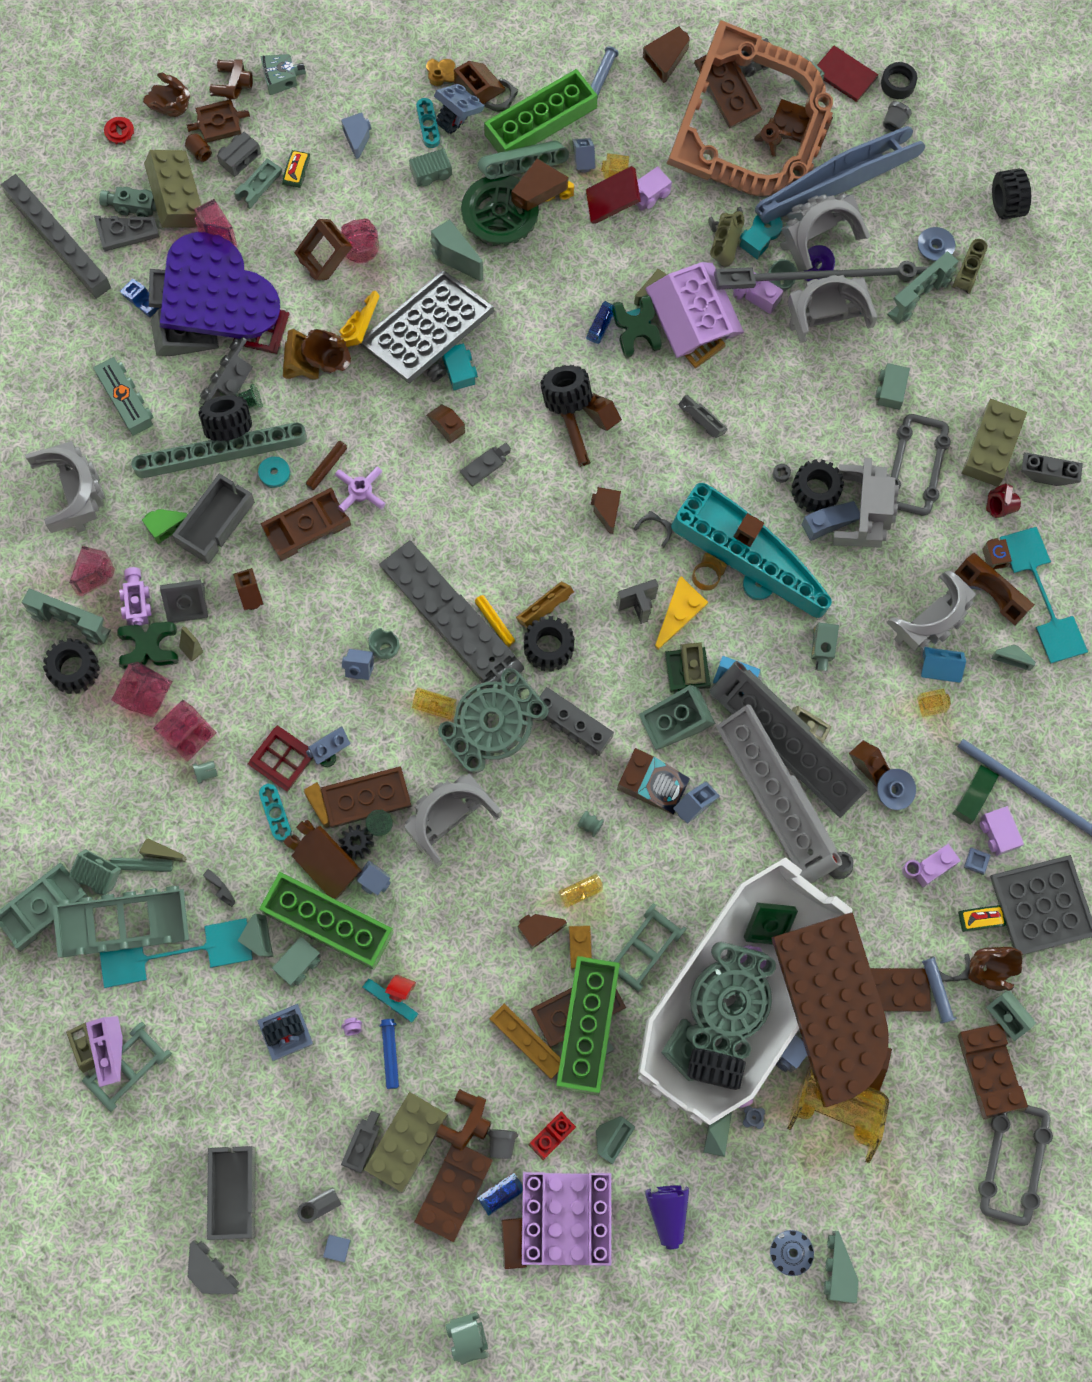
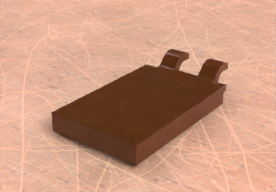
M309 820L301 821L296 828L305 835L300 841L293 834L292 836L289 835L283 842L287 847L295 851L291 855L329 897L336 900L360 875L362 870L321 826L314 828Z

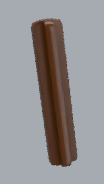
M338 441L306 481L308 488L315 490L347 450V445L344 442Z

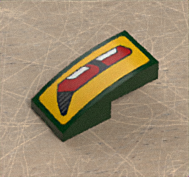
M291 151L283 175L282 185L301 188L305 178V170L309 164L310 153Z
M1001 905L958 911L962 932L1007 926Z

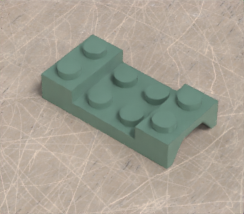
M947 251L894 297L897 306L887 315L897 324L902 321L907 322L913 315L912 311L917 306L916 303L920 300V295L923 293L928 294L933 287L937 291L942 286L946 288L953 279L951 277L956 273L957 270L955 268L959 261Z
M29 588L22 600V604L25 606L26 611L31 614L33 620L41 623L43 620L50 622L53 616L55 620L64 623L65 620L71 622V626L81 630L86 640L92 644L97 645L98 642L104 644L111 629L102 626L103 617Z
M61 862L0 909V927L10 938L14 947L20 952L35 941L38 934L54 923L52 905H58L57 901L70 900L71 903L79 902V898L89 897L75 879L69 876L70 872Z

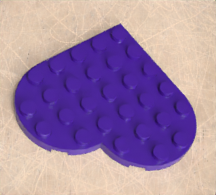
M194 232L180 237L171 245L166 259L159 327L237 339L242 337L245 339L256 338L274 327L280 313V299L276 289L261 275L244 270L242 255L229 240L209 232Z

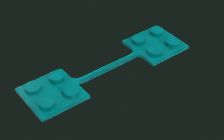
M1037 526L1000 537V540L1006 539L1012 560L1010 565L1013 573L1030 570L1033 573L1050 614L1051 621L1049 623L1036 627L1050 664L1088 653L1074 616L1057 619L1041 583L1036 568L1051 563V560Z
M247 918L204 926L206 943L203 946L146 956L143 953V947L101 952L100 961L104 988L147 980L145 965L151 959L198 950H206L208 952L210 968L253 960L252 951L238 941L247 925Z

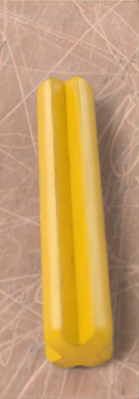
M484 595L475 599L476 605L507 647L515 643L514 637Z

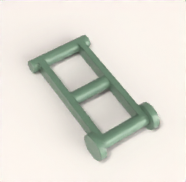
M655 903L644 914L646 920L616 959L611 961L618 963L632 945L652 960L637 980L619 967L618 977L637 992L643 987L641 981L673 940L677 942L687 930L685 926L680 929L655 910L657 906ZM652 918L672 932V935L658 953L638 939V936Z
M143 1022L135 1026L130 1032L132 1037L122 1046V1055L140 1038L155 1056L137 1074L121 1059V1071L130 1081L112 1099L94 1082L97 1080L96 1073L91 1077L87 1075L82 1080L110 1112L117 1107L115 1103L156 1063L161 1065L172 1054L170 1050L164 1052L144 1030L146 1025Z

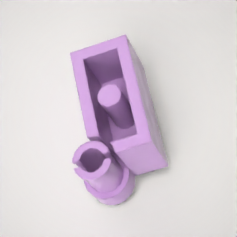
M756 281L754 288L733 289V296L740 300L746 293V300L771 314L781 301L784 290L769 281Z

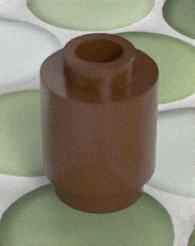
M190 134L186 138L185 148L197 160L205 162L211 157V147L199 134Z

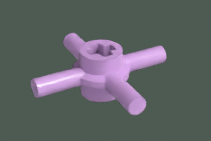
M376 466L366 478L356 477L354 479L340 469L337 470L335 476L348 485L349 496L338 506V509L344 513L354 501L363 502L366 499L379 509H383L386 503L372 494L371 483L382 473V470Z

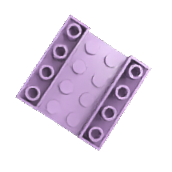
M701 262L678 270L645 288L652 300L654 310L676 358L692 353L697 347L725 337L727 340L744 333L725 289L717 290L713 263Z
M523 1172L522 1265L611 1266V1173Z

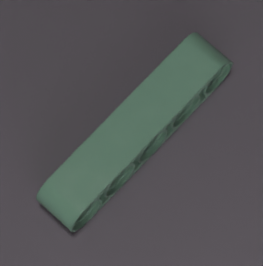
M550 141L483 156L479 159L477 166L488 179H496L527 172L536 159L549 166L562 164L569 158V151L559 141Z

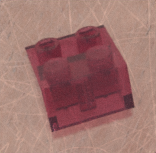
M134 662L128 665L111 700L130 711L155 717L173 681L139 662Z
M183 699L153 728L187 762L217 733L194 707Z

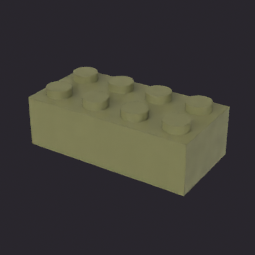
M149 150L144 165L161 227H198L204 213L186 150Z
M990 398L983 412L961 474L998 487L1004 479L1027 412Z
M409 1092L364 1170L404 1193L435 1139L440 1125L446 1120L447 1113Z

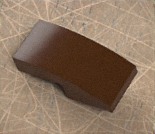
M522 1218L501 1220L504 1268H526L527 1265H522Z

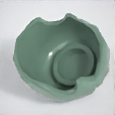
M780 259L774 262L768 273L798 271L794 263L789 260ZM780 280L769 282L786 291L792 287L795 280H784L782 285Z
M378 628L372 631L368 637L369 650L373 652V656L376 658L388 660L397 655L400 648L399 639L392 631H384L382 628ZM382 645H390V647L380 650Z

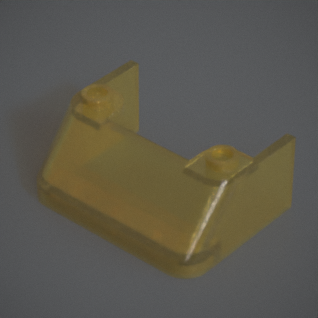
M810 1066L793 1104L787 1129H792L798 1117L810 1119L814 1111L854 1127V1138L860 1144L868 1146L865 1162L870 1163L883 1138L889 1099L884 1093L868 1087L852 1099L829 1107H823Z

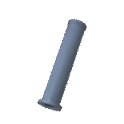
M611 46L605 48L604 57L591 84L592 89L597 95H599L615 57L619 55L618 50Z
M935 957L923 960L922 963L941 1017L940 1024L957 1019L953 1015Z

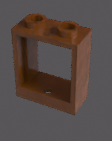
M318 219L294 254L298 257L299 262L307 268L313 279L328 280L353 246L331 219ZM324 236L335 251L322 267L311 252Z

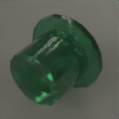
M250 384L249 390L239 393V396L247 401L248 408L257 405L260 408L263 407L260 393L254 384Z
M375 810L367 816L366 827L372 835L383 836L390 832L393 820L388 812Z

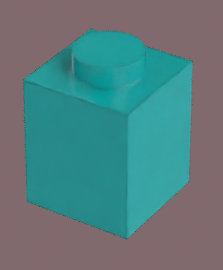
M753 225L749 230L746 229L741 234L739 247L758 259L769 247L771 238Z

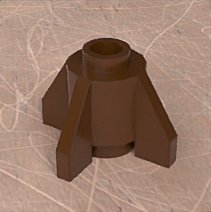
M770 118L768 124L764 125L761 132L754 137L755 142L764 141L770 146L772 157H776V146L780 144L782 138L789 139L793 137L791 132L779 129L775 123V118Z

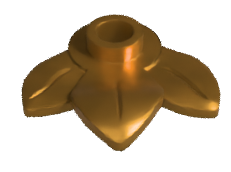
M430 59L427 62L428 79L432 85L441 86L444 82H454L455 62L453 60L443 59L438 62L435 59Z

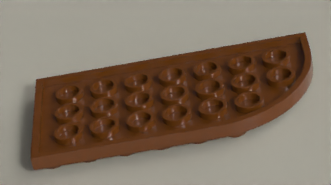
M853 912L771 937L823 1107L847 1101L865 1091L879 1075L888 1052L889 1033L886 1017Z

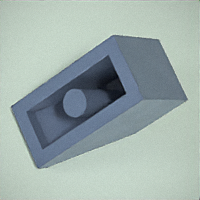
M362 112L341 119L343 132L356 159L360 158L370 138L369 130L372 129L369 119H365Z
M591 138L572 139L576 169L580 170V172H590L591 169H595V147Z
M706 781L688 792L673 809L682 820L689 823L716 801L720 795Z

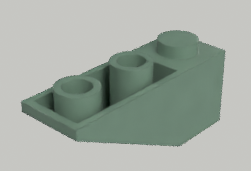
M832 1231L834 1235L828 1236L827 1247L834 1249L833 1258L826 1259L825 1266L827 1272H832V1277L829 1276L828 1281L824 1282V1294L827 1295V1300L857 1303L858 1277L840 1232Z

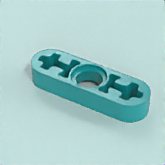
M421 98L417 101L416 108L423 142L426 147L435 148L440 144V135L433 103L428 98ZM422 105H426L428 114H424ZM430 120L433 122V125L426 127L423 123ZM429 132H432L433 142L429 139Z
M265 784L260 788L259 796L273 837L277 841L283 842L289 835L291 836L292 831L277 788L272 784ZM267 789L275 792L272 794L274 802L278 800V803L270 804L268 797H263ZM273 808L281 810V815L278 818L270 817V811ZM284 819L285 822H281V825L287 831L285 836L281 837L280 834L276 835L279 832L277 823Z
M368 978L362 986L363 989L381 1002L389 1005L392 1010L409 1022L413 1023L418 1016L416 1011L402 1001L398 1002L390 999V994L385 993L386 990Z

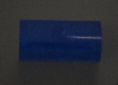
M603 301L588 331L587 340L597 344L601 342L613 318L611 303Z
M512 1173L478 1196V1200L488 1216H490L522 1194L523 1185L516 1174Z

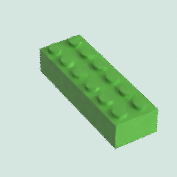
M575 69L484 122V135L498 153L535 145L597 109L598 95L580 72Z
M282 872L278 873L259 908L262 914L375 970L394 933L393 928Z
M577 956L556 1089L599 1096L620 963Z

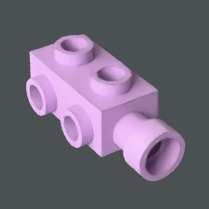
M127 568L124 571L127 583H123V589L119 590L120 600L125 602V607H121L122 619H126L128 625L142 626L149 624L148 616H152L151 606L146 602V599L150 598L149 587L144 586L143 581H139L141 579V570L139 568Z

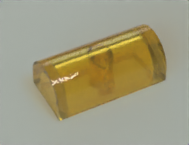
M417 687L412 708L451 720L457 699Z
M597 873L559 890L558 893L564 906L568 908L602 892L603 884Z

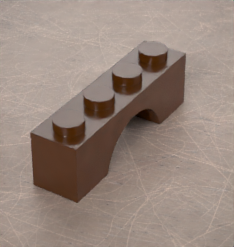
M975 552L966 558L954 572L968 586H975L989 593L998 603L1000 613L1015 626L1035 605Z

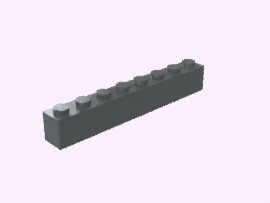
M14 174L0 184L7 198L95 299L111 289L110 283L103 272L17 174Z

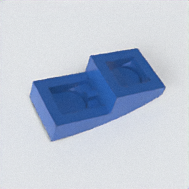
M133 278L120 290V293L150 318L160 309L149 307L148 290Z

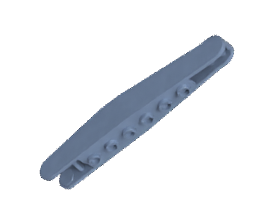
M910 126L903 127L831 158L777 193L760 201L755 207V212L762 222L769 223L778 217H783L792 212L793 207L808 203L807 200L818 195L819 197L824 194L826 196L838 195L918 157L925 150V144L922 141H918L902 148L900 144L906 142L913 134ZM891 148H892L893 150H895V151H893V152H891V153H888V154H886V155H883V154H882L883 152H885V151H887V150H889V149H891Z

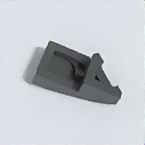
M207 869L203 874L204 878L220 888L215 895L232 907L235 904V900L231 892L217 875Z

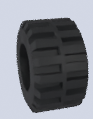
M1022 168L997 172L992 183V200L998 217L1004 220L1026 216L1029 213L1032 198L1030 181L1026 172Z
M562 365L561 367H555L542 377L540 386L545 406L549 408V411H555V414L575 413V411H580L583 407H586L588 402L592 400L588 373H586L585 369H581L580 366Z
M225 395L213 398L205 402L198 411L204 435L213 441L236 439L245 435L252 427L247 401L240 396Z
M814 459L812 463L806 462L804 466L802 465L799 468L792 483L793 489L791 493L792 496H795V503L800 502L798 507L801 509L806 507V512L810 513V510L816 512L836 505L842 494L844 481H842L843 475L842 473L838 474V467H832L833 463H825L826 460L821 459V462H818L817 459ZM814 479L820 480L827 485L828 491L816 493L809 488L807 482Z
M549 616V619L546 620L545 617H540L539 622L535 620L532 626H528L527 632L524 635V654L527 656L528 662H533V667L536 669L538 666L541 667V671L549 668V672H552L556 667L559 670L563 664L566 666L569 659L573 656L575 642L573 631L571 628H568L566 622L561 623L562 619L558 617L557 620H553V616ZM551 635L559 639L561 646L554 652H545L538 647L537 641L543 636Z
M67 638V642H64L62 639L59 640L58 645L54 643L51 646L53 648L51 651L47 650L46 655L48 657L43 659L45 663L43 669L46 672L47 678L59 691L64 692L65 690L67 694H72V691L78 694L82 688L84 691L88 690V684L94 685L93 678L97 679L99 676L97 671H100L99 661L85 642L82 643L79 639L73 641L72 638ZM73 657L82 659L81 667L77 672L70 675L61 673V667L67 659Z
M696 1048L692 1049L686 1076L696 1081L737 1090L741 1088L746 1062L734 1056Z

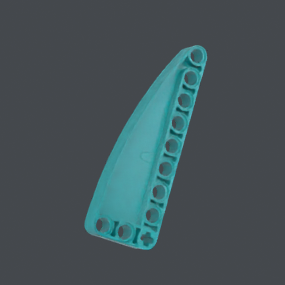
M696 484L677 512L671 525L672 530L815 618L823 617L831 606L832 600L799 558L764 525L751 547L735 539L733 536L748 512L708 484Z

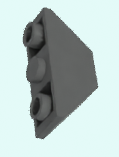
M1024 452L1021 472L1034 482L1062 486L1081 482L1083 463Z
M193 1240L189 1247L187 1277L202 1294H237L240 1290L237 1287L239 1282L231 1274L227 1276L222 1269L225 1266L218 1258L212 1259L209 1256L208 1252L210 1249L203 1241L198 1243L196 1240Z

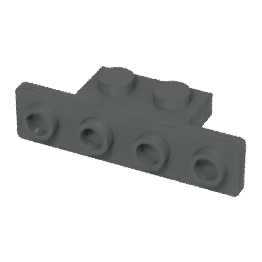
M244 337L234 339L230 344L229 348L231 350L228 355L221 359L219 370L215 371L210 377L211 383L208 388H204L200 394L201 399L199 403L201 405L211 400L216 390L224 395H237L253 366L238 356L247 341Z

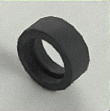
M894 62L888 65L881 79L883 92L894 99L909 97L914 92L917 83V72L912 66L904 62ZM892 74H902L909 79L910 83L906 87H896L890 83L888 78Z

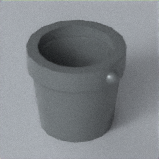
M892 101L888 107L883 126L892 132L901 129L912 115L911 109L901 102Z
M838 852L837 854L842 860V865L831 871L829 875L834 879L840 880L847 878L851 874L854 861L849 853Z
M489 1129L487 1135L490 1136V1157L512 1159L515 1139H517L519 1134L516 1131Z

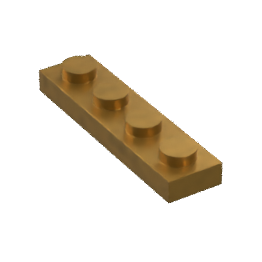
M505 1003L489 1018L549 1079H552L559 1072L561 1058Z

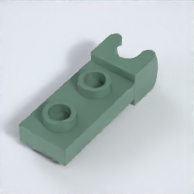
M267 158L248 180L235 190L236 200L240 201L243 197H247V207L251 209L260 196L280 176L282 168Z

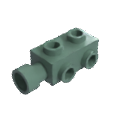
M116 187L115 194L106 190H101L100 205H114L115 211L120 215L127 216L129 213H136L138 217H148V215H153V211H157L150 190Z

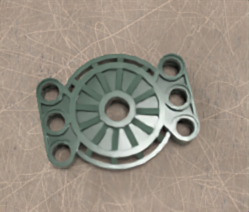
M508 668L504 670L501 675L502 682H484L468 690L456 707L454 723L445 721L438 728V734L468 771L479 773L485 768V759L501 760L518 752L526 744L531 734L532 719L543 720L548 715L547 705L522 674L515 669ZM511 674H516V681L509 684L508 677ZM488 686H493V688L482 689ZM528 689V698L521 699V692ZM541 705L542 712L539 715H534V707ZM488 714H498L499 723L494 728L488 727ZM452 726L453 734L447 737L445 731L448 727ZM461 742L466 744V749L463 752L458 751V745ZM502 752L505 753V754H502V755L493 756L494 753H502ZM473 758H478L479 760L476 768H472L470 765Z
M717 942L711 949L712 957L717 962L702 971L691 991L690 1007L697 1024L688 1028L686 1037L696 1048L744 1059L751 1052V1046L746 1038L752 1036L762 1027L771 1010L772 994L766 977L775 972L776 962L763 952L726 942ZM727 949L726 956L721 958L722 951ZM747 955L746 961L740 963L742 956ZM766 960V965L760 968L761 962ZM736 995L734 1003L730 1006H727L723 1001V998L728 999L730 996ZM702 1033V1037L695 1041V1037ZM722 1038L721 1043L715 1046L716 1040ZM742 1043L740 1049L735 1051L736 1045Z

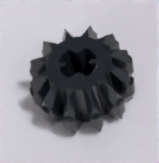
M360 825L356 826V830L349 826V833L342 831V835L345 838H339L338 840L340 844H343L340 847L346 851L345 853L348 856L352 854L353 861H356L358 854L363 860L365 859L363 852L370 855L371 850L368 847H374V842L370 841L373 839V835L367 834L369 830L366 827L361 831ZM359 839L361 844L353 846L352 840L357 841Z

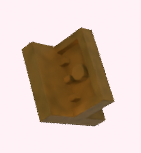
M295 329L288 330L287 341L284 347L283 377L291 379L304 375L309 379H318L319 368L311 366L301 351V345L306 335Z

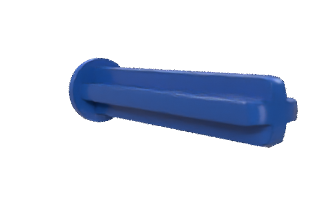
M394 1019L381 1020L379 1027H382L387 1089L399 1087L395 1026L397 1024L394 1023Z

